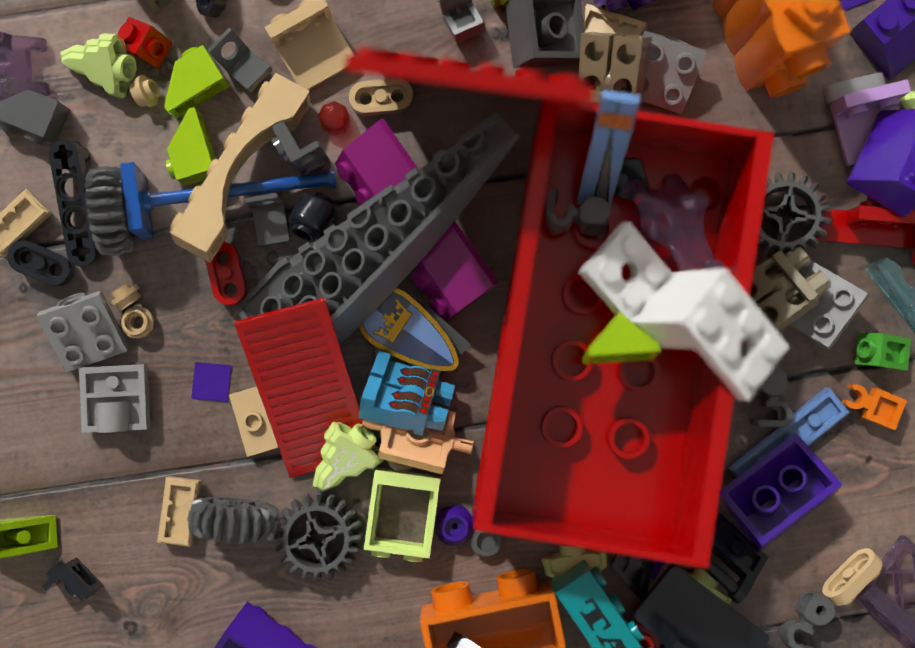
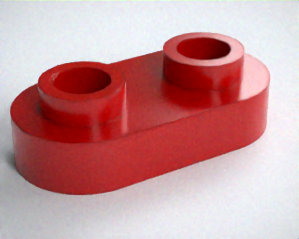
M224 241L211 263L206 260L205 262L215 299L222 304L233 306L239 304L246 297L247 284L237 248ZM223 253L229 255V260L226 264L219 262V257ZM234 284L236 292L229 296L226 292L227 286Z

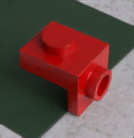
M131 17L127 18L118 32L119 37L124 39L127 53L141 58L157 69L161 66L173 44L169 38L153 26Z

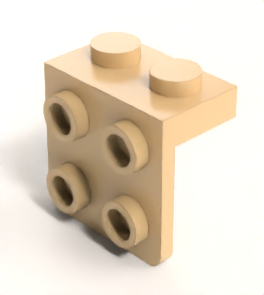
M303 0L297 9L288 14L281 13L271 19L270 24L265 26L268 35L295 82L307 90H311L345 71L346 53L353 54L332 18L325 0Z

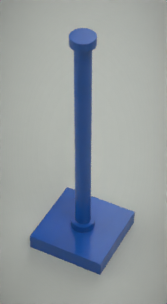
M134 162L120 163L129 231L141 240L154 238L151 216L153 207L188 203L193 189L151 194L150 190H148L146 175ZM327 169V173L232 184L228 198L328 185L330 188H336L334 169Z

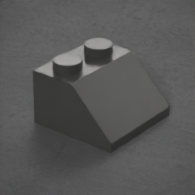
M511 0L505 4L513 68H544L580 61L581 33H584L581 0Z

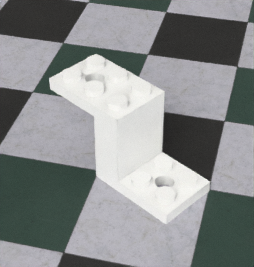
M622 222L579 271L615 315L621 312L660 344V348L696 349L738 400H750L789 348L788 344L726 268L671 272L630 222ZM624 263L631 270V276L627 282L621 276V267ZM742 339L747 344V352L744 357L740 354V342Z

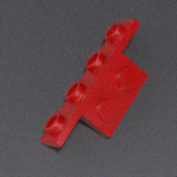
M862 201L859 206L849 210L831 209L830 212L821 214L822 217L830 218L832 220L831 224L819 226L826 230L827 236L825 238L814 237L818 241L914 249L915 210L903 217L889 208L880 207L881 204L877 201Z

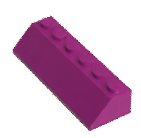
M384 119L377 121L345 147L335 162L340 178L350 185L360 206L388 186L393 185L395 187L406 179L405 175L408 172L418 168ZM456 221L453 222L432 249L410 272L415 285L422 289L429 298L433 311L441 316L445 322L475 303L499 283Z

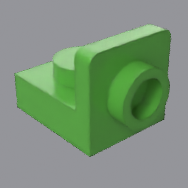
M859 333L857 335L855 364L908 371L911 339L885 333Z

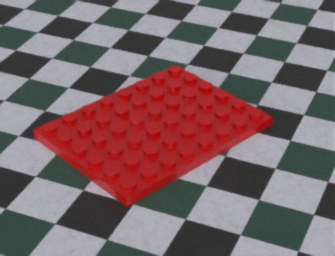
M358 46L357 54L346 53L345 70L589 104H592L594 87L584 86L586 77L548 74L547 80H544V71L522 68L516 70L515 76L503 75L504 66L480 63L479 71L470 70L471 64L463 60L442 57L436 59L420 54L396 53Z

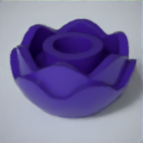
M463 506L445 507L438 513L435 520V533L446 545H463L473 535V517ZM456 523L458 528L453 529L452 524Z

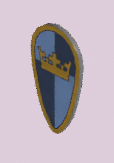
M399 287L359 327L362 335L371 344L413 365L430 370L432 368L439 371H452L460 363L457 349L442 325L422 303L406 290Z

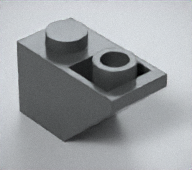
M25 90L0 101V129L13 133L16 128L24 132L23 138L40 145L43 144L44 140L54 143L58 141L71 109L59 101L31 90Z

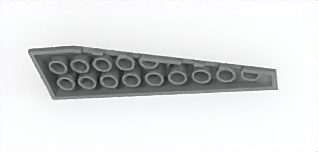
M494 113L459 137V143L449 150L443 148L433 155V161L420 170L414 168L405 175L406 179L395 187L390 185L350 212L347 215L348 219L340 225L336 226L333 224L323 231L324 236L313 243L307 242L298 248L299 253L288 259L285 257L279 261L235 307V310L241 319L325 298L341 346L390 296L438 242L497 168L519 138V135L498 113Z

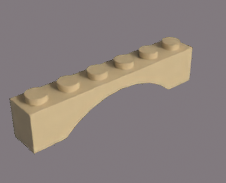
M277 73L274 74L270 82L265 81L258 92L257 102L253 108L249 106L245 110L241 118V126L236 133L232 132L226 139L224 152L219 159H214L210 163L206 172L207 178L201 186L197 185L191 192L188 200L190 204L183 214L178 213L172 221L170 234L176 245L211 263L228 236L226 202L231 185L239 169L253 153L277 137L272 129L273 126L284 121L291 132L295 131L311 106L309 90Z

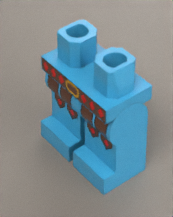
M378 351L361 398L358 418L404 430H413L414 434L421 436L425 427L443 431L448 409L434 406L432 402L450 407L455 385L440 381L441 371L431 368V371L421 366H407L391 361V354Z

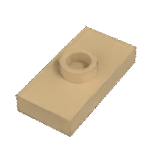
M588 3L582 14L584 33L603 32L642 36L643 31L647 29L646 22L607 11Z
M25 189L0 212V256L2 257L7 256L10 247L14 243L27 238L52 214L29 189Z
M257 386L230 394L229 397L247 457L279 448Z
M173 476L166 477L157 543L187 547L193 545L194 535L189 532L187 520L188 512L191 509V502L199 499L201 480Z

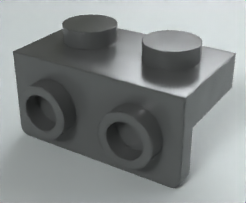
M284 121L272 127L277 136L272 139V142L280 156L284 158L287 164L291 162L301 175L306 172L308 175L316 173L325 166L324 162L329 160L318 141L301 149L295 136Z

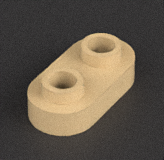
M401 78L361 81L356 83L349 92V102L352 109L362 116L402 113L411 107L414 99L411 85ZM395 93H401L404 96L400 102L392 100V96ZM363 96H370L372 98L368 105L360 103Z
M864 548L856 551L826 580L822 589L823 594L836 606L852 603L857 595L879 576L882 569V560L872 549Z

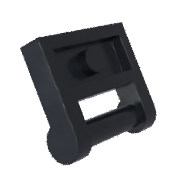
M719 513L715 519L711 552L740 578L736 582L711 558H709L708 568H701L728 592V597L738 604L748 595L769 557Z

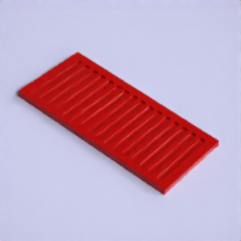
M325 298L234 322L290 478L316 470V467L323 460L321 449L326 443L324 434L332 422H341L350 428H353L357 423H363V419L358 418L360 407Z

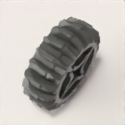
M109 166L89 169L85 177L87 218L89 219L95 247L101 255L116 256L131 252L135 244V235L128 228L121 169Z
M780 172L774 176L775 184L769 178L767 179L765 198L777 192H783V198L779 206L763 208L761 219L773 224L776 230L775 240L769 237L760 226L757 248L761 243L766 246L762 252L763 256L767 257L771 249L776 250L775 253L780 250L788 253L789 251L793 252L799 246L808 254L806 243L816 249L820 244L814 236L819 238L827 236L826 230L819 226L831 224L832 220L830 218L821 216V214L830 212L831 206H820V203L827 198V195L822 193L816 197L814 192L819 188L818 183H814L810 188L804 186L808 181L807 176H803L799 183L794 182V172L789 173L787 181H783V176ZM794 194L801 197L807 203L811 215L796 207ZM787 205V214L793 217L794 220L790 219L783 228L782 217L777 216L776 212L780 214ZM810 225L804 237L796 241L786 242L787 235L792 226Z
M318 491L313 502L309 493H306L302 496L303 505L299 500L294 499L291 501V507L294 511L284 508L281 512L286 520H280L277 526L284 532H277L274 540L283 541V544L278 545L275 548V552H286L287 555L280 561L281 564L285 565L291 561L294 564L290 569L291 574L296 573L299 568L302 569V580H306L310 572H313L315 582L321 580L322 572L325 573L328 580L334 578V569L339 574H344L346 571L344 563L353 565L355 562L354 557L350 553L359 554L361 550L359 545L353 543L363 538L362 533L353 532L354 529L361 526V521L355 520L350 522L349 518L356 513L355 509L352 508L345 513L342 509L347 501L344 499L337 506L334 505L335 494L331 493L326 502H323V494ZM316 511L332 515L340 524H325L320 514L317 515ZM306 513L308 519L306 521L307 532L294 539L293 530L299 516ZM313 528L317 529L318 534H328L322 540V543L318 539H308L315 532ZM344 534V546L341 553L331 559L329 555L331 551L330 540ZM311 549L320 561L308 559L299 550Z
M215 496L199 498L191 502L187 521L189 523V532L198 538L215 540L217 542L254 544L255 542L263 543L274 539L277 529H279L277 525H279L280 518H278L279 510L277 507L268 502Z

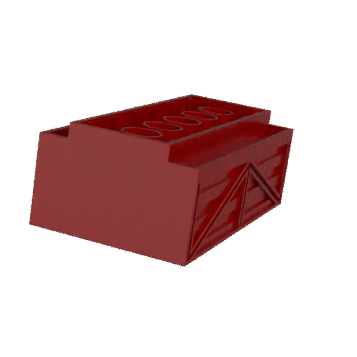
M543 97L533 131L473 501L472 517L474 530L708 568L734 394L696 349L661 348V351L653 360L583 365V356L588 348L616 315L582 277L579 271L622 222H630L671 272L726 268L746 294L750 296L774 133L637 111L624 158L642 159L655 201L654 208H649L614 195L610 207L609 223L603 233L599 235L582 234L578 230V225L572 223L568 231L554 235L547 231L545 227L549 192L553 188H558L559 191L558 202L554 211V215L557 218L563 217L569 204H574L575 208L581 207V205L576 204L577 194L599 104ZM624 263L621 267V276L627 282L631 276V270Z

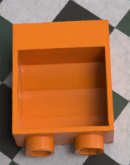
M711 0L715 12L722 20L723 36L729 50L734 55L735 70L740 83L746 91L765 86L769 99L789 94L808 84L806 77L832 65L828 51L851 32L841 3L811 35L784 12L794 0Z
M523 568L507 571L496 576L498 590L472 595L470 583L467 581L447 583L431 590L433 603L422 605L420 615L425 648H447L446 645L454 632L461 634L482 648H566L555 592L549 579L537 582L535 569Z

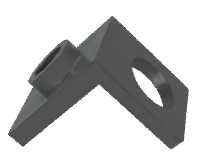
M228 28L207 50L250 93L273 70L266 62L252 52L231 28ZM228 42H234L236 45L235 52L230 57H222V47Z
M278 193L245 198V203L252 208L258 246L290 242L285 203Z

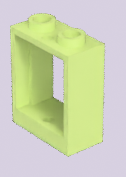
M377 467L374 471L364 550H370L372 556L389 558L391 553L404 555L403 559L411 562H423V558L430 559L441 475L396 471L390 468ZM383 485L430 491L424 543L376 537Z

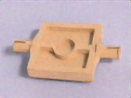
M449 410L443 431L425 427L422 436L414 434L413 430H404L363 419L362 427L381 431V446L378 458L442 474L444 471L446 459L451 449L470 455L474 442L455 437L453 425L456 412Z

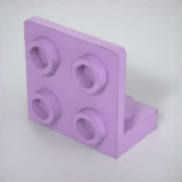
M908 79L845 94L830 105L842 154L847 166L855 164L876 115L881 110H900L898 106L900 104L899 99L911 92Z

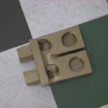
M603 32L581 33L579 76L586 77L584 86L594 87L593 104L600 103L603 90L640 95L639 105L643 103L647 54L651 50V36L620 35Z
M801 246L795 248L793 252L789 251L785 255L780 250L772 258L761 263L753 270L749 297L778 333L792 322L804 316L810 309L812 310L820 304L819 297L831 287L830 280L820 269L807 279L800 274L801 270L811 264L810 257Z

